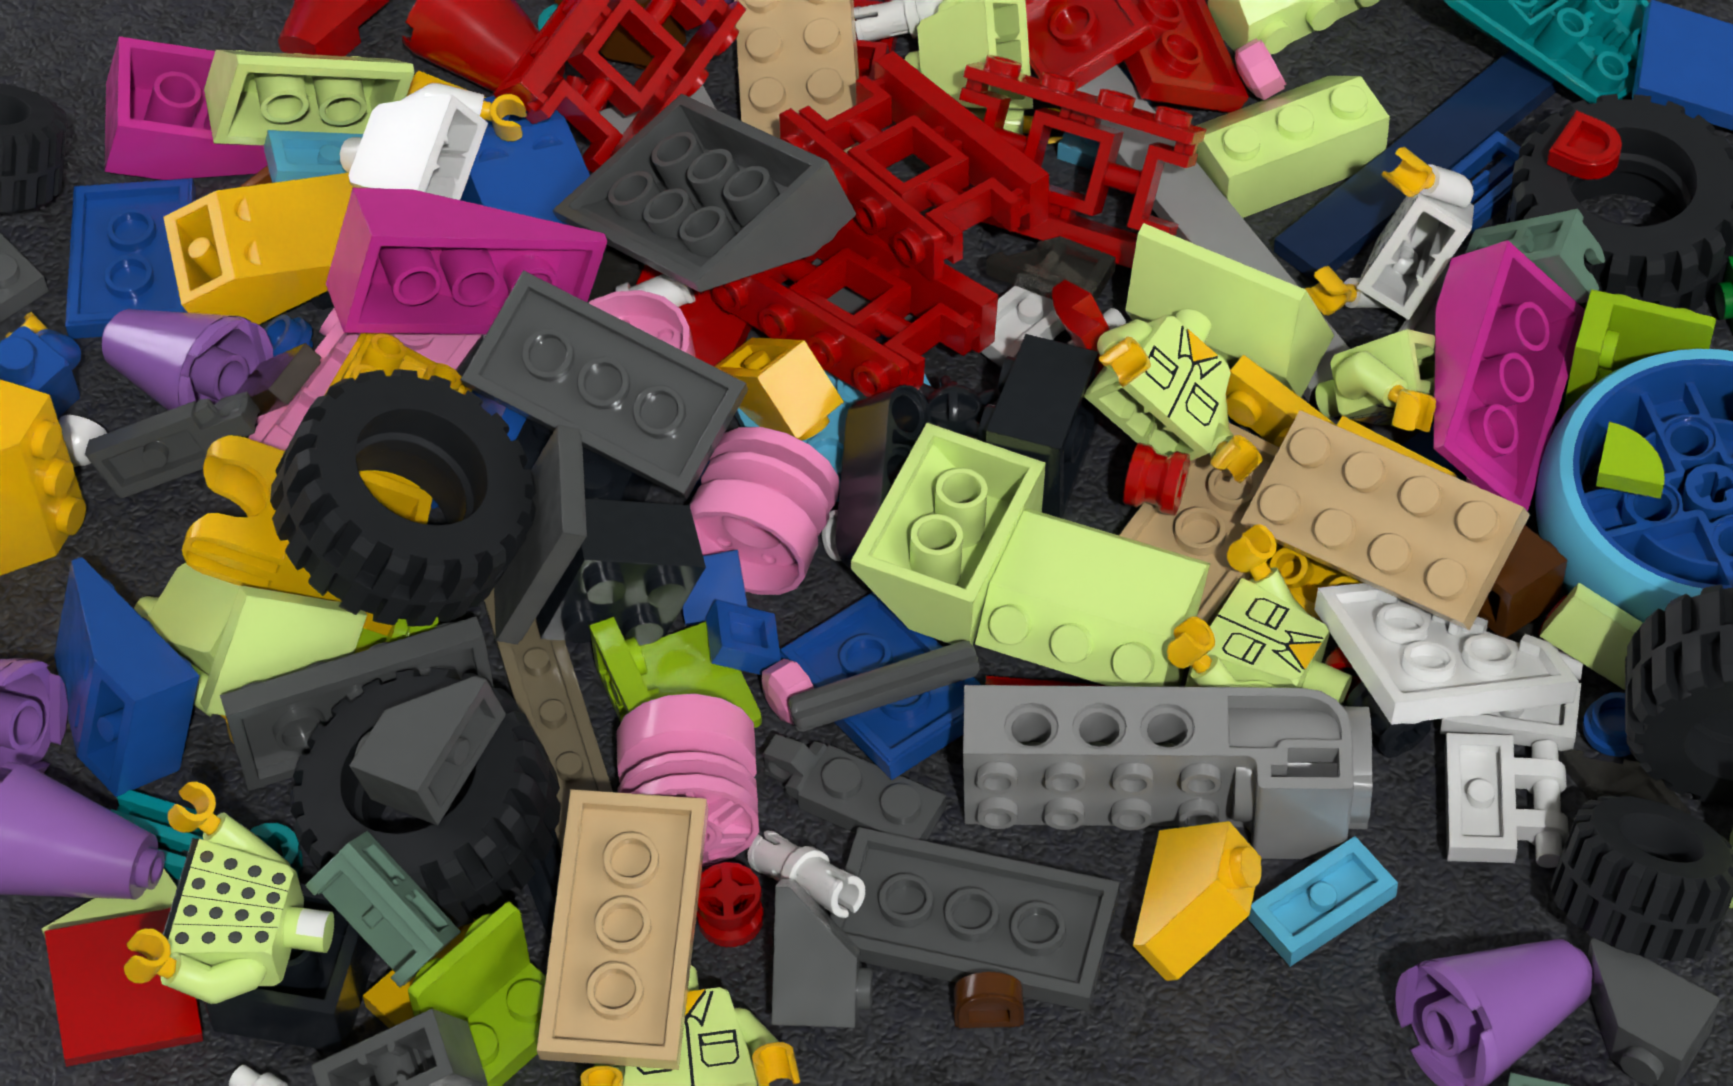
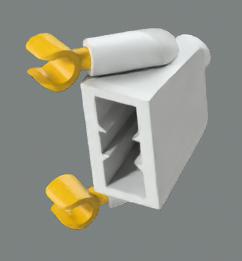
M430 83L401 101L382 103L372 110L363 137H351L342 144L340 162L344 170L349 172V182L355 188L413 189L460 200L488 122L485 120L492 121L494 132L500 139L517 141L523 136L521 126L513 121L502 120V118L507 115L527 117L524 103L513 94L501 95L491 103L483 101L484 94L440 83Z
M1406 147L1397 149L1395 154L1402 159L1401 163L1394 171L1390 173L1383 171L1381 175L1405 194L1406 197L1377 239L1360 278H1348L1343 282L1329 266L1320 268L1315 272L1314 277L1319 283L1311 288L1304 289L1307 290L1318 310L1323 315L1329 316L1344 305L1348 308H1390L1409 320L1471 231L1474 205L1470 203L1474 195L1471 182L1464 175L1433 164L1427 165Z

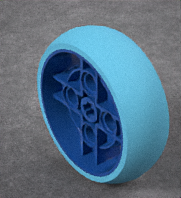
M1721 349L1677 350L1635 361L1615 370L1595 383L1567 410L1559 421L1548 441L1540 464L1535 486V510L1539 537L1552 543L1558 552L1568 559L1562 586L1567 595L1578 583H1581L1636 619L1644 622L1658 608L1665 611L1671 600L1684 594L1694 597L1700 595L1703 588L1722 584L1724 589L1733 588V351ZM1609 422L1620 424L1637 432L1657 451L1663 464L1665 476L1661 499L1608 488L1584 493L1582 481L1601 461Z

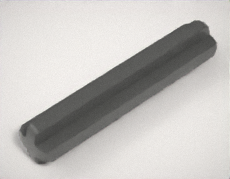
M964 640L793 695L788 702L789 712L797 730L804 732L974 677L980 670L979 660L971 642Z

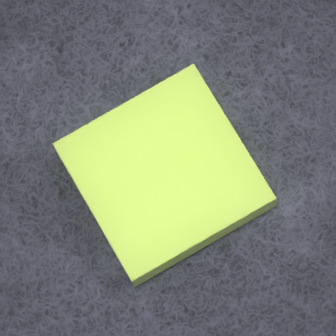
M240 585L200 700L202 707L206 713L226 716L220 695L239 690L253 682H265L304 670L306 667L318 662H330L354 654L367 614L365 611L360 610L357 615H354L340 608L341 602Z

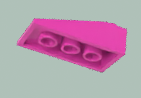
M119 36L106 81L105 172L160 180L256 174L267 166L264 146L213 143L204 88L215 51Z
M352 188L326 286L344 333L487 334L523 270L588 302L608 241L605 234L418 190Z
M1506 240L1451 259L1436 305L1434 449L1479 488L1523 506L1528 512L1538 479L1540 464L1551 436L1571 369L1585 309L1510 241Z

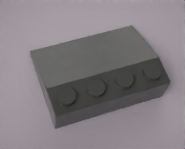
M680 94L552 210L557 219L570 226L604 233L608 241L607 245L698 292H703L811 256L823 245L829 243L836 236L837 232L856 215L827 160L684 94Z

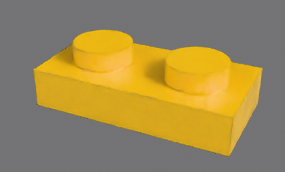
M1245 355L1230 370L1231 374L1226 390L1229 417L1242 426L1250 427L1269 443L1280 448L1299 410L1336 425Z

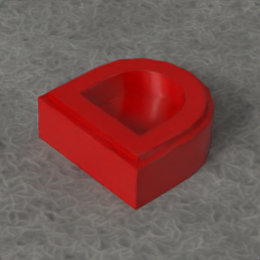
M1577 110L1549 150L1547 165L1586 180L1603 178L1610 175L1617 168L1622 149L1621 137L1615 128L1606 122Z

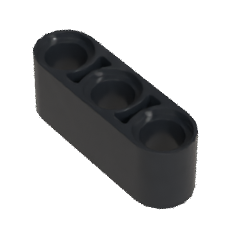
M901 385L854 402L848 410L836 527V548L840 559L850 570H852L851 560L918 437L926 423L931 424V411L927 400L913 386Z

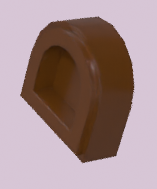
M981 972L963 977L956 983L954 988L955 1027L993 1028L1020 1027V1025H1024L1023 987L1021 982L1014 976L1001 972Z

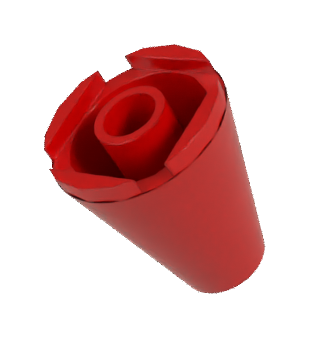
M417 0L405 22L414 29L410 38L402 35V43L413 54L495 92L540 31L516 0ZM565 63L554 76V78L551 80L549 85L558 82L562 79L566 80L563 77L565 71Z

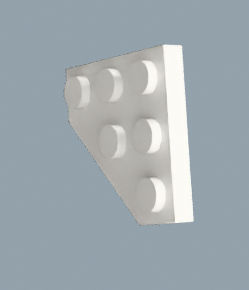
M1365 583L1318 588L1314 610L1322 622L1326 624L1330 634L1391 725L1401 723L1416 724L1426 720L1459 716L1474 717L1484 713L1517 709H1539L1544 706L1574 703L1579 681L1550 642L1528 634L1523 636L1520 643L1487 632L1488 620L1476 617L1469 631L1419 607L1400 601L1401 599Z

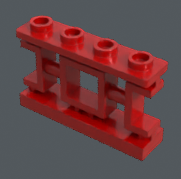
M563 0L493 95L496 98L504 94H513L519 97L527 111V117L525 118L532 124L550 118L554 111L557 110L591 142L582 158L588 171L594 173L680 94L690 97L704 84L709 75V72L704 68L713 56L724 52L737 38L739 30L735 25L745 13L746 8L739 1L727 4L724 0H651L645 9L635 0ZM669 15L687 31L700 26L685 48L662 27ZM618 24L624 27L654 56L634 85H631L598 53ZM565 61L570 63L590 82L582 95L564 79L549 85ZM608 100L625 116L638 112L623 134L599 113Z
M894 51L874 61V80H871L866 75L856 80V105L829 120L823 118L809 105L800 109L799 114L792 108L779 114L780 139L827 160L856 213L854 217L862 229L870 235L876 234L895 250L899 259L906 266L914 267L931 282L943 277L945 259H948L952 264L963 259V231L986 218L993 217L1010 232L1019 228L1020 223L1030 231L1048 220L1049 173ZM892 121L896 123V125L882 131L883 128L891 125ZM857 142L859 143V145L849 149L848 154L843 151ZM911 154H915L931 167L904 183L886 169ZM969 182L975 186L962 194L958 192L969 186ZM933 205L937 207L926 213L925 217L920 214V212Z
M987 55L985 62L967 64L963 77L968 79L966 87H963L959 100L986 107L987 110L983 122L1040 167L1043 163L1052 128L1100 142L1086 195L1049 184L1048 220L1030 231L1020 223V227L1013 230V232L1132 268L1138 234L1076 215L1077 211L1091 216L1102 213L1108 189L1112 187L1135 195L1127 227L1140 231L1143 223L1176 236L1179 224L1151 216V211L1165 162L1183 168H1189L1196 164L1198 157L1196 153L1197 147L1200 142H1203L1206 129L1191 125L1193 115L1165 106H1157L1156 113L1133 107L1134 97L1114 90L1100 89L1098 96L1076 90L1078 80L1057 73L1043 72L1042 79L1020 73L1021 63L1000 56ZM989 85L1062 107L1061 111L1058 112L1048 108L1035 110L1028 136L1005 130L1003 128L1011 97L989 91ZM1102 119L1176 141L1175 147L1161 142L1149 144L1142 171L1117 164L1116 160L1124 131L1101 125ZM969 182V186L958 192L962 194L975 186ZM991 216L981 221L1006 229Z
M855 217L815 254L711 289V297L716 304L725 311L736 315L759 329L768 337L773 339L805 340L823 370L828 371L859 390L866 397H871L901 385H910L919 390L924 383L925 358L922 355L939 342L962 356L971 350L980 353L995 342L997 293L945 263L943 277L931 282L914 267L906 266L899 259L895 250L876 234L870 235L865 232ZM817 258L824 261L818 267L811 264ZM787 279L795 282L789 289L782 285ZM846 286L872 302L855 315H852L827 299ZM911 313L918 317V319L911 323L904 319V317ZM881 334L890 339L883 345L875 341Z

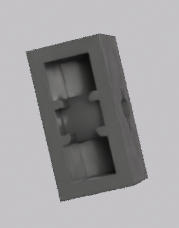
M430 1009L311 1065L317 1086L488 1085L468 1022L435 1009Z

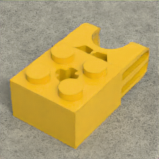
M227 435L214 441L207 450L203 465L206 484L214 493L230 499L239 505L248 517L207 513L195 521L186 532L182 546V555L187 565L202 574L238 586L342 602L328 591L322 596L308 583L311 575L304 568L297 571L285 552L289 541H280L272 520L276 510L273 509L270 502L271 485L277 476L275 470L285 451L241 436ZM359 471L360 477L367 489L388 510L407 520L427 525L433 498L425 490L370 471ZM365 612L367 617L363 628L387 636L392 625L374 622L373 614Z

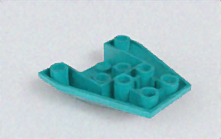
M1444 0L1458 17L1590 104L1596 103L1597 98L1601 95L1617 94L1618 100H1623L1633 93L1643 16L1649 4L1647 0Z

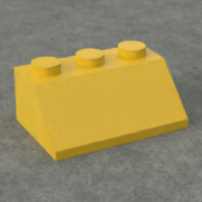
M0 379L1 576L57 556L68 536L76 534L85 518L86 504L77 482L74 466L71 462L62 434V428L58 422L50 395Z

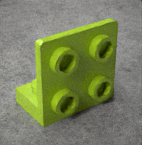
M1591 289L1575 346L1562 417L1590 387L1619 368L1661 353L1688 349H1710L1716 319L1685 308H1672L1633 299L1623 294H1611Z
M614 617L589 625L596 670L620 723L625 715L642 703L667 695L700 694L722 698L742 708L754 722V728L762 724L761 712L741 670L711 663L706 622L662 637L654 643L640 646L635 637L624 640Z
M507 902L494 914H485L478 918L466 932L464 940L442 959L435 958L426 963L416 974L412 985L408 989L414 1017L430 1009H435L468 1022L488 1083L487 1086H502L538 1054L537 1043L546 976L530 963L520 910L511 902Z

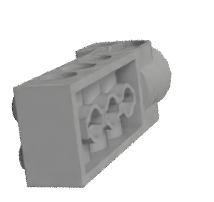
M965 685L963 737L965 824H978L991 829H1005L1013 825H1048L1055 829L1070 830L1083 825L1116 826L1123 830H1140L1147 826L1188 827L1230 821L1234 827H1244L1250 831L1251 846L1262 857L1261 859H1320L1347 841L1349 829L1368 828L1373 785L1372 730L1369 707L1341 706L1336 699L1322 691L1306 688Z

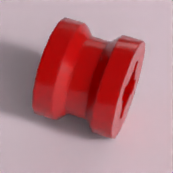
M1139 442L1132 455L1126 477L1123 497L1124 504L1138 507L1143 503L1156 505L1162 514L1175 516L1186 487L1190 455L1179 451L1170 456L1159 454L1152 445Z
M724 862L712 865L701 873L696 915L697 923L702 935L709 942L717 946L733 948L745 945L754 939L762 928L764 919L761 903L762 891L758 877L750 868L739 863Z

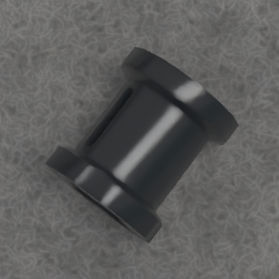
M1360 682L1353 689L1346 701L1347 707H1369L1371 729L1380 739L1378 748L1388 758L1397 757L1413 749L1430 731L1432 720L1416 724L1401 723L1391 725L1363 682Z

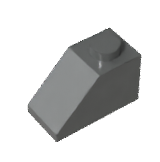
M477 676L470 677L384 710L372 731L366 733L360 740L350 768L371 800L438 826L502 723L506 713L487 680Z
M781 879L775 886L772 1025L855 1028L859 1019V1010H871L873 968H860V948L796 880Z
M1593 937L1587 954L1593 971L1590 999L1610 1060L1621 1065L1626 1074L1640 1083L1646 1085L1655 1084L1657 1086H1677L1711 1034L1721 998L1647 958L1616 949Z

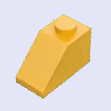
M752 337L715 366L747 384L748 391L738 408L759 427L784 432L801 441L811 438L822 431L830 422L827 415L844 402L805 340Z
M1230 821L1159 830L1133 947L1166 981L1181 978L1250 914L1255 887L1261 879L1262 857Z

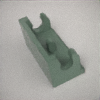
M1578 209L1476 229L1466 250V253L1508 240L1578 304L1588 302L1591 289L1599 291V286L1593 274L1585 267L1584 254L1587 261L1592 265L1605 262L1600 244L1582 222L1584 216Z
M368 831L348 842L305 885L314 896L317 893H322L395 972L391 979L399 987L407 984L426 963L436 957L461 933L454 923Z

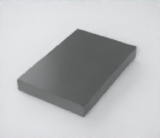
M557 425L531 469L536 488V494L532 498L536 508L534 521L526 534L525 542L494 587L496 641L517 645L522 641L587 537L582 434H580V429Z

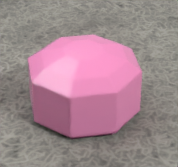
M1256 38L1236 49L1235 62L1237 71L1246 87L1256 97L1266 100L1285 89L1284 85L1286 83L1261 39L1258 40Z
M782 659L762 671V690L769 706L779 719L794 725L788 707L789 699L793 695L815 688L809 676L797 662Z

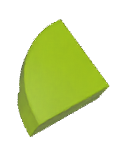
M1609 422L1596 486L1661 499L1665 476L1663 464L1657 451L1637 432L1620 424Z

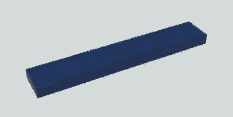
M1509 50L1278 235L1274 241V253L1318 284L1319 281L1314 277L1317 270L1329 266L1335 272L1380 236L1405 199L1406 195L1381 175L1383 171L1388 173L1394 171L1401 163L1402 159L1395 154L1397 149L1406 147L1427 165L1433 164L1451 170L1493 133L1498 131L1504 135L1556 93L1559 90L1560 83Z

